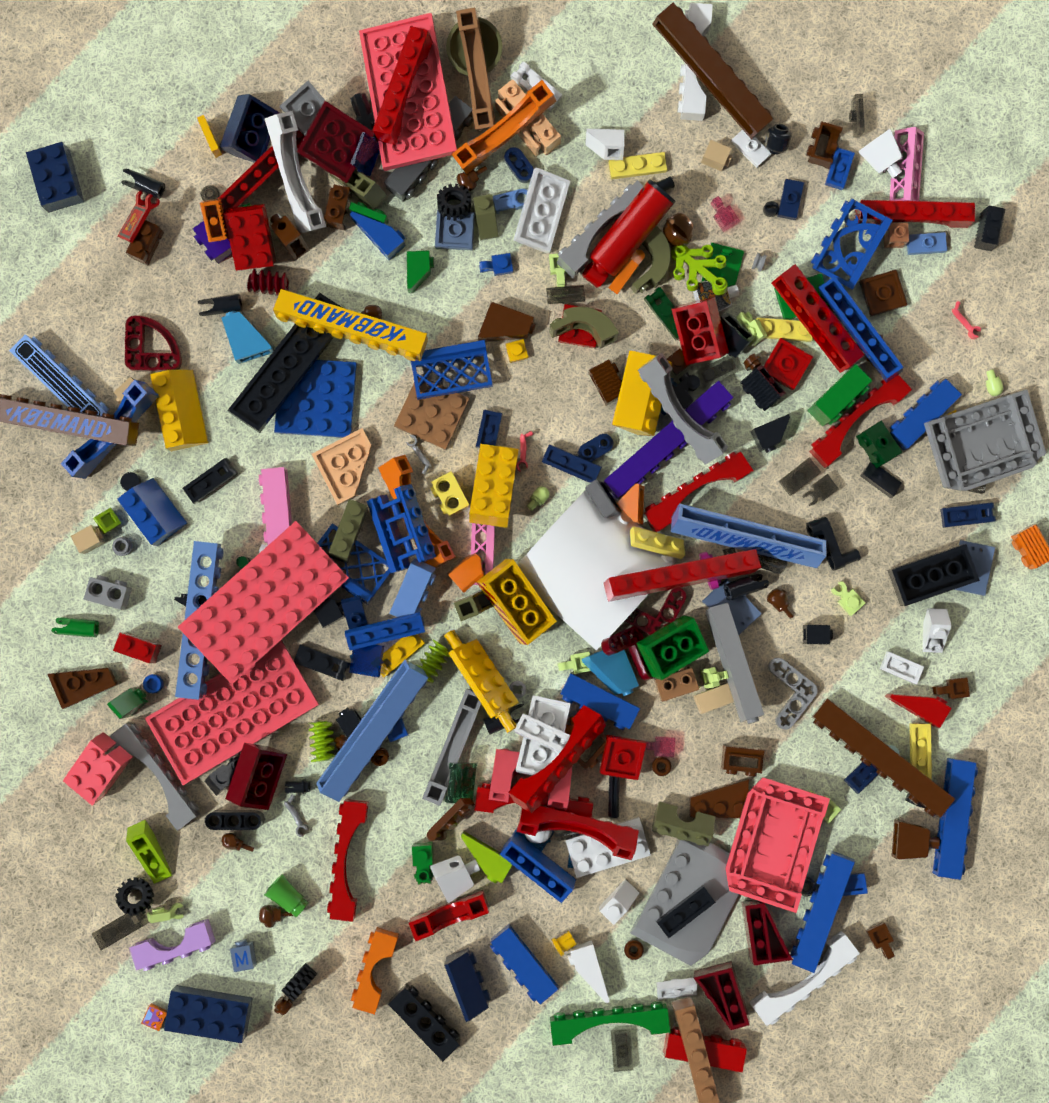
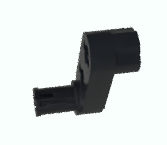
M824 516L806 523V529L810 537H819V539L826 540V558L833 571L844 568L847 564L861 559L857 549L841 554L827 517Z

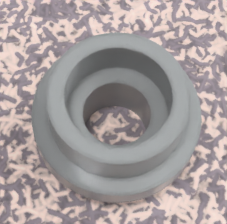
M119 537L113 542L112 548L115 554L126 556L132 550V543L126 537ZM122 543L126 545L124 550L120 549Z

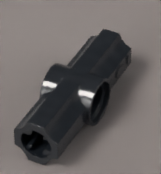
M355 94L350 99L356 114V121L373 131L375 120L366 94ZM375 134L367 146L369 153L380 151Z

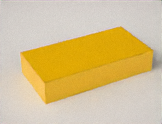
M204 115L197 117L215 158L221 156L222 152Z

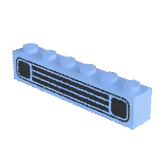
M25 334L9 350L67 407L80 408V412L84 413L85 410L97 411V415L100 416L103 413L110 414L108 412L110 409L102 401L98 403L94 399L96 395L87 388L85 390L81 386L83 383L75 375L71 377L67 373L69 369L60 362L58 364L54 360L56 356L48 349L44 351L40 347L42 343L33 336L31 338Z

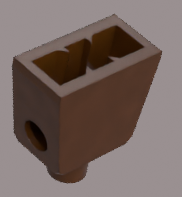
M275 214L271 217L272 225L270 227L295 261L310 250L301 234L286 215L281 217L280 214Z
M894 819L892 857L899 860L928 857L929 848L939 849V837H930V829Z

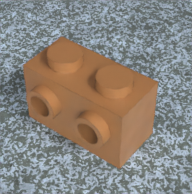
M685 666L663 680L654 679L660 701L662 702L699 690L692 667L687 668Z

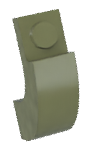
M658 226L652 230L642 243L651 255L652 267L632 284L631 290L635 294L639 291L641 293L646 291L650 287L649 283L656 288L663 280L669 267V243Z
M589 307L565 309L563 318H557L552 321L549 329L552 338L574 329L585 330L594 337L600 349L616 342L619 335L615 325L606 315Z

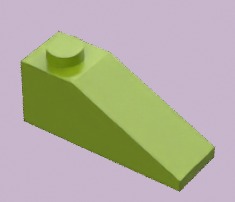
M143 820L128 827L126 842L153 883L155 884L171 877V870L158 840L147 821Z
M463 831L461 838L483 872L488 875L487 879L494 883H502L512 864L500 855L501 852Z

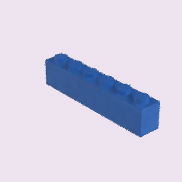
M834 276L819 287L820 295L887 383L903 372L904 367L838 279Z
M947 758L943 790L954 797L955 800L943 816L939 818L937 837H939L940 846L939 849H935L932 871L938 877L961 880L962 875L965 873L964 855L966 856L968 851L966 839L970 834L969 817L973 813L971 801L975 795V786L973 785L974 778L978 774L975 762Z
M831 851L830 855L826 854L823 865L826 866L824 873L820 872L816 881V884H819L817 892H812L809 901L812 903L810 910L806 909L803 917V920L806 921L804 928H799L796 936L799 939L797 947L793 945L790 953L793 965L815 973L855 863L853 858L835 851Z

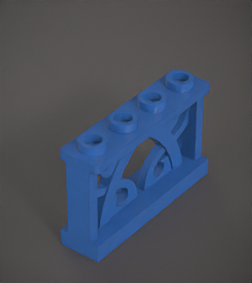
M851 198L849 202H844L840 209L843 212L840 219L835 218L830 227L833 230L830 236H825L820 245L823 249L820 254L816 252L811 263L814 264L812 266L813 269L830 278L835 276L841 284L853 290L893 220ZM858 209L862 212L863 220L861 224H858L857 215H855V220H849V213L852 210ZM867 213L881 220V224L866 223ZM844 221L848 227L839 230L841 224ZM864 230H867L865 235L870 234L871 236L869 241L863 240ZM854 231H859V242L866 250L864 253L852 252L843 257L840 248V237ZM832 240H833V248H834V251H833V250H828V251H827L828 247L830 246V244H831V242H832ZM828 255L832 257L829 263H834L836 260L839 263L832 269H826L823 266V259ZM852 256H855L857 258L856 264H852L851 260L848 262V264L846 263V261ZM841 267L849 276V279L846 281L833 273Z

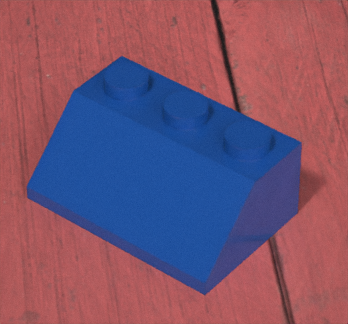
M154 478L132 487L117 498L153 546L160 545L188 524Z

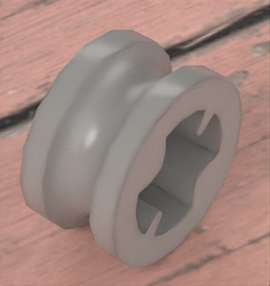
M757 253L752 269L757 268L761 272L767 255L761 256L760 253Z
M521 681L512 682L509 687L511 691L514 690L512 687L515 684L517 686L522 685L523 687L521 689L523 691L522 694L516 693L514 694L515 697H523L526 693L525 684Z

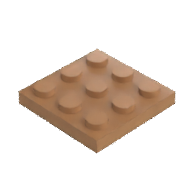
M424 382L420 387V394L429 392L432 387ZM414 383L394 427L446 450L470 398L454 393L417 400ZM440 384L437 386L442 390L447 389Z

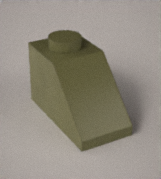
M492 194L473 197L480 240L499 237Z

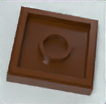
M897 270L859 281L870 317L908 305Z

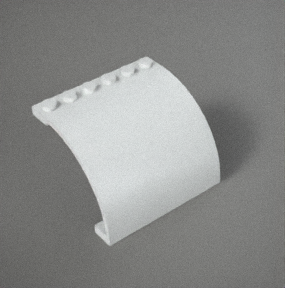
M585 490L518 563V566L542 601L597 650L601 646L602 640L611 636L648 595L645 594L608 602L603 583L610 577L671 566L678 559L632 547L630 529L633 526L642 529L643 527L635 523L623 510L619 515L604 518Z

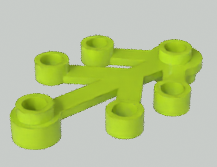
M685 245L675 246L671 250V257L676 262V268L673 271L674 279L680 281L685 278V270L683 269L685 262L689 265V279L686 282L689 291H696L698 289V272L712 284L714 294L723 295L728 290L727 281L721 277L717 278L705 267L724 268L726 266V257L719 255L715 259L695 260L692 257H711L713 255V247L711 245H704L702 249H689Z

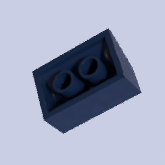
M251 94L238 95L219 148L235 157L255 163L266 152L270 142L265 118L280 112Z
M468 948L446 956L444 964L466 1022L488 1009L489 1001H491L488 989L484 990L482 982H484L483 975L480 970H476L475 964L477 960L474 952L470 953Z

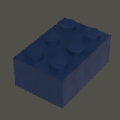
M63 142L26 152L40 205L48 213L84 203L70 149Z

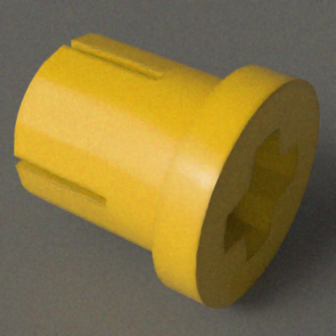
M569 931L557 939H551L561 957L564 956L566 951L577 945Z

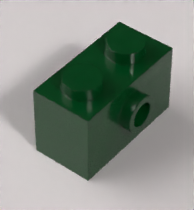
M882 420L856 436L859 445L865 450L870 462L876 468L902 453Z

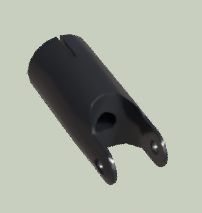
M123 169V172L131 175L135 180V183L123 180L121 181L123 185L142 191L147 195L152 194L157 199L163 196L165 183L131 169Z
M240 294L198 301L200 305H214L210 310L200 312V316L243 310Z
M758 573L724 584L723 589L727 599L733 600L767 588L769 581H761L763 575Z
M518 704L510 708L508 713L511 715L514 710L524 706V704ZM489 716L483 719L489 735L505 729L500 720L495 717L490 718ZM519 718V719H513V720H514V722L517 724V723L519 722L520 718Z

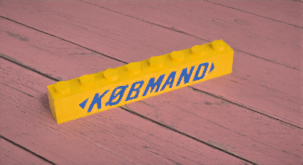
M283 289L280 290L273 308L275 316L280 321H291L302 328L307 326L313 328L318 333H330L338 339L343 337L349 339L354 344H366L371 349H382L390 355H402L410 361H421L428 342L427 333Z

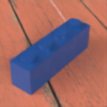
M947 379L941 382L937 380L929 388L931 391L927 395L924 393L916 401L918 404L914 408L910 407L903 413L904 418L901 421L897 420L890 426L891 436L903 451L908 449L926 431L925 422L939 418L962 395Z
M571 673L560 692L563 695L562 700L571 704L575 701L581 704L580 709L585 705L601 714L604 721L607 722L608 719L614 721V726L622 730L625 727L631 728L640 708Z
M516 831L504 844L500 855L560 903L573 891L577 879Z
M510 924L491 938L492 945L490 947L496 955L500 954L502 956L505 967L509 971L511 969L516 974L515 979L521 986H526L529 990L527 994L534 1002L537 1000L541 1005L558 990V984Z

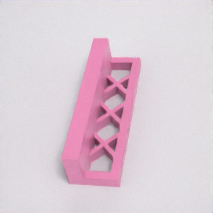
M917 127L895 130L894 137L901 153L904 151L907 153V158L902 163H897L900 169L905 171V177L900 182L897 180V177L893 179L891 177L889 201H919L924 132ZM908 134V140L902 146L900 144V136ZM902 187L904 189V198L896 199V193Z
M472 523L471 554L477 553L480 549L484 551L486 559L481 565L485 563V569L482 567V570L486 575L494 566L495 526L487 525L486 532L483 529L486 525L481 526L477 524L479 529L476 531V524ZM480 530L486 534V541L482 545L475 540V536Z

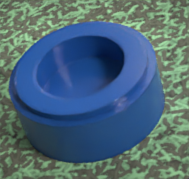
M150 674L143 681L145 691L152 694L160 692L164 686L162 677L157 674Z

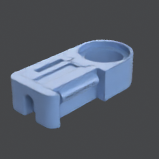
M518 189L493 196L496 213L499 214V211L511 208L516 210L522 209L524 203H520L517 197L520 194L527 195L528 190Z

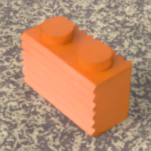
M220 198L200 203L208 242L221 241L228 238L223 204Z
M1037 524L1030 525L1011 536L1013 539L1012 545L1022 555L1021 561L1025 567L1036 569L1049 562V545Z

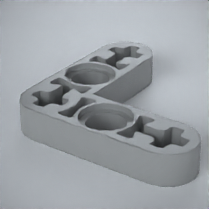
M773 658L768 664L769 671L795 691L775 718L776 725L781 729L787 730L794 725L817 695L818 689L813 682L785 660ZM774 662H781V668L787 670L788 667L790 670L785 674L780 670L774 671L775 666L773 664ZM790 673H795L798 677L795 684L788 682V675ZM802 679L805 681L802 683L804 686L812 687V694L805 695V690L802 687L796 689L801 684ZM794 700L801 702V708L798 711H794L791 708V703ZM786 709L795 714L794 718L791 715L788 717V725H781L782 721L780 718L786 717L789 714L785 712Z

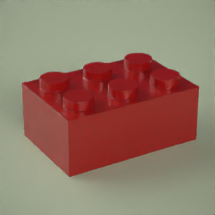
M265 204L227 209L224 212V218L236 271L274 266L276 257Z
M715 297L682 304L671 309L686 365L721 358L729 353Z

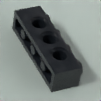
M406 983L389 1000L388 1005L443 1062L460 1046V1034L456 1029H450L446 1025V1019L441 1014L437 1015L432 1010L433 1006L428 1000L425 999L423 1001L419 996V991L413 985L409 986ZM413 1002L418 1008L410 1010L407 1004ZM428 1017L431 1023L423 1024L421 1018ZM441 1031L445 1037L439 1039L435 1036V1032Z

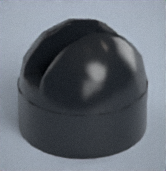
M769 201L763 207V212L767 217H774L779 211V206L775 201Z

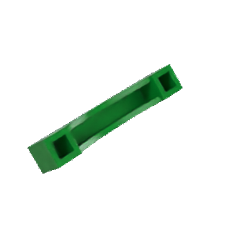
M652 1002L649 1006L633 1004L631 1008L614 1006L612 1010L595 1008L592 1012L587 1013L584 1010H577L569 1015H565L564 1012H558L550 1017L553 1046L572 1044V1039L583 1031L608 1023L637 1025L648 1029L651 1035L670 1033L668 1008L662 1002Z

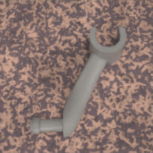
M410 435L411 438L415 439L414 444L406 443L409 447L413 448L421 462L426 465L422 471V474L425 475L428 468L431 467V463L418 447L417 438L414 435Z
M292 794L284 804L298 826L296 828L297 836L303 837L304 835L300 833L299 828L303 827L305 830H308V826L302 823L296 809L291 805V802L295 799V795Z

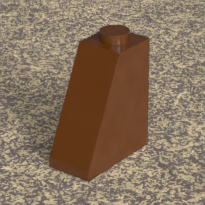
M491 301L478 335V341L528 339L529 334L533 335L536 324L533 323L534 317Z

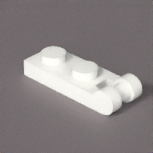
M522 62L517 72L514 71L510 76L526 92L543 80L556 98V102L548 108L549 111L562 98V94L534 72L525 62ZM524 74L528 76L526 80L522 78Z
M522 714L514 730L516 734L545 746L558 754L570 738L569 734L525 714ZM556 737L561 739L559 745L554 743Z

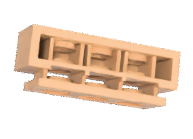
M513 79L498 90V98L495 100L496 110L502 117H505L526 95ZM543 114L539 115L517 133L535 156L539 155V149L547 155L561 144V135Z

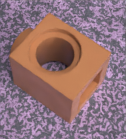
M891 223L884 235V248H903L909 242L908 223Z

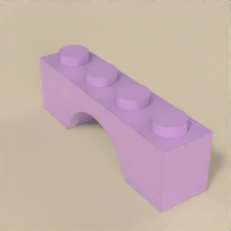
M205 919L189 925L185 929L183 941L177 946H163L152 937L133 944L129 949L136 970L143 968V971L154 968L157 963L162 962V965L174 961L173 958L188 957L192 955V951L198 949L199 952L206 951L211 948L210 945L215 942L209 919Z

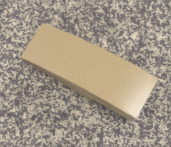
M728 682L693 696L700 714L734 702Z

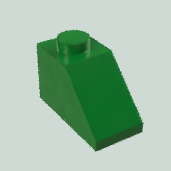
M406 251L408 293H413L431 275V268H434V257L430 256V251Z
M133 687L111 700L107 705L119 719L131 717L148 701L142 689Z

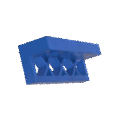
M418 612L345 630L349 650L424 633V619L421 617V613Z

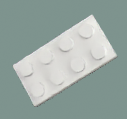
M537 167L533 170L513 241L547 254L550 253L569 188V180Z
M533 695L528 716L565 732L571 703ZM523 737L516 772L534 775L549 765L559 754ZM556 737L554 743L559 745L561 739Z
M640 818L616 824L639 830L636 852L632 860L612 856L613 852L608 847L584 834L565 839L576 878L651 856Z

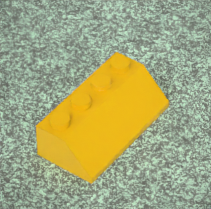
M629 351L612 425L637 435L655 436L662 404L658 398L653 396L651 388L641 379L638 371L655 355Z
M166 370L150 374L153 390L159 395L156 399V405L165 448L172 452L208 444L193 370Z

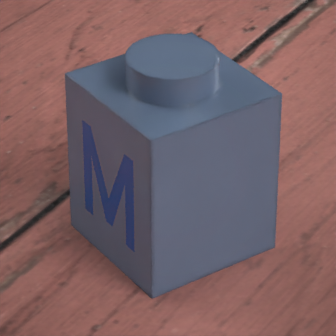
M247 939L239 940L230 948L234 972L254 969L257 965L253 941L247 942Z

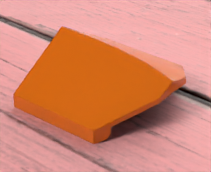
M476 553L466 556L447 573L463 593L484 576L481 558Z

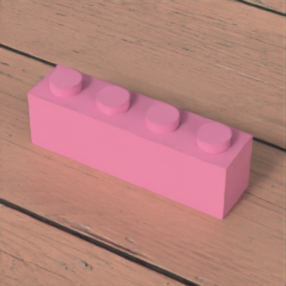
M285 467L261 469V474H259V484L263 486V493L260 494V499L265 509V512H262L263 524H266L264 541L268 545L292 524L288 472Z

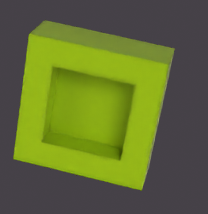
M111 507L93 518L103 534L121 524V521Z

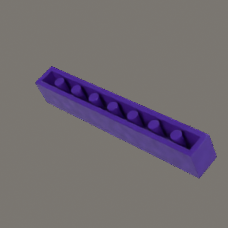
M718 380L688 406L685 411L699 425L702 426L705 422L710 424L717 418L715 413L720 409L725 411L732 405L729 401L734 397ZM672 420L603 481L607 489L618 499L620 496L623 497L634 484H641L646 480L644 475L649 471L653 474L661 467L658 464L663 459L667 461L674 455L673 450L679 447L681 449L687 444L683 433L675 427Z

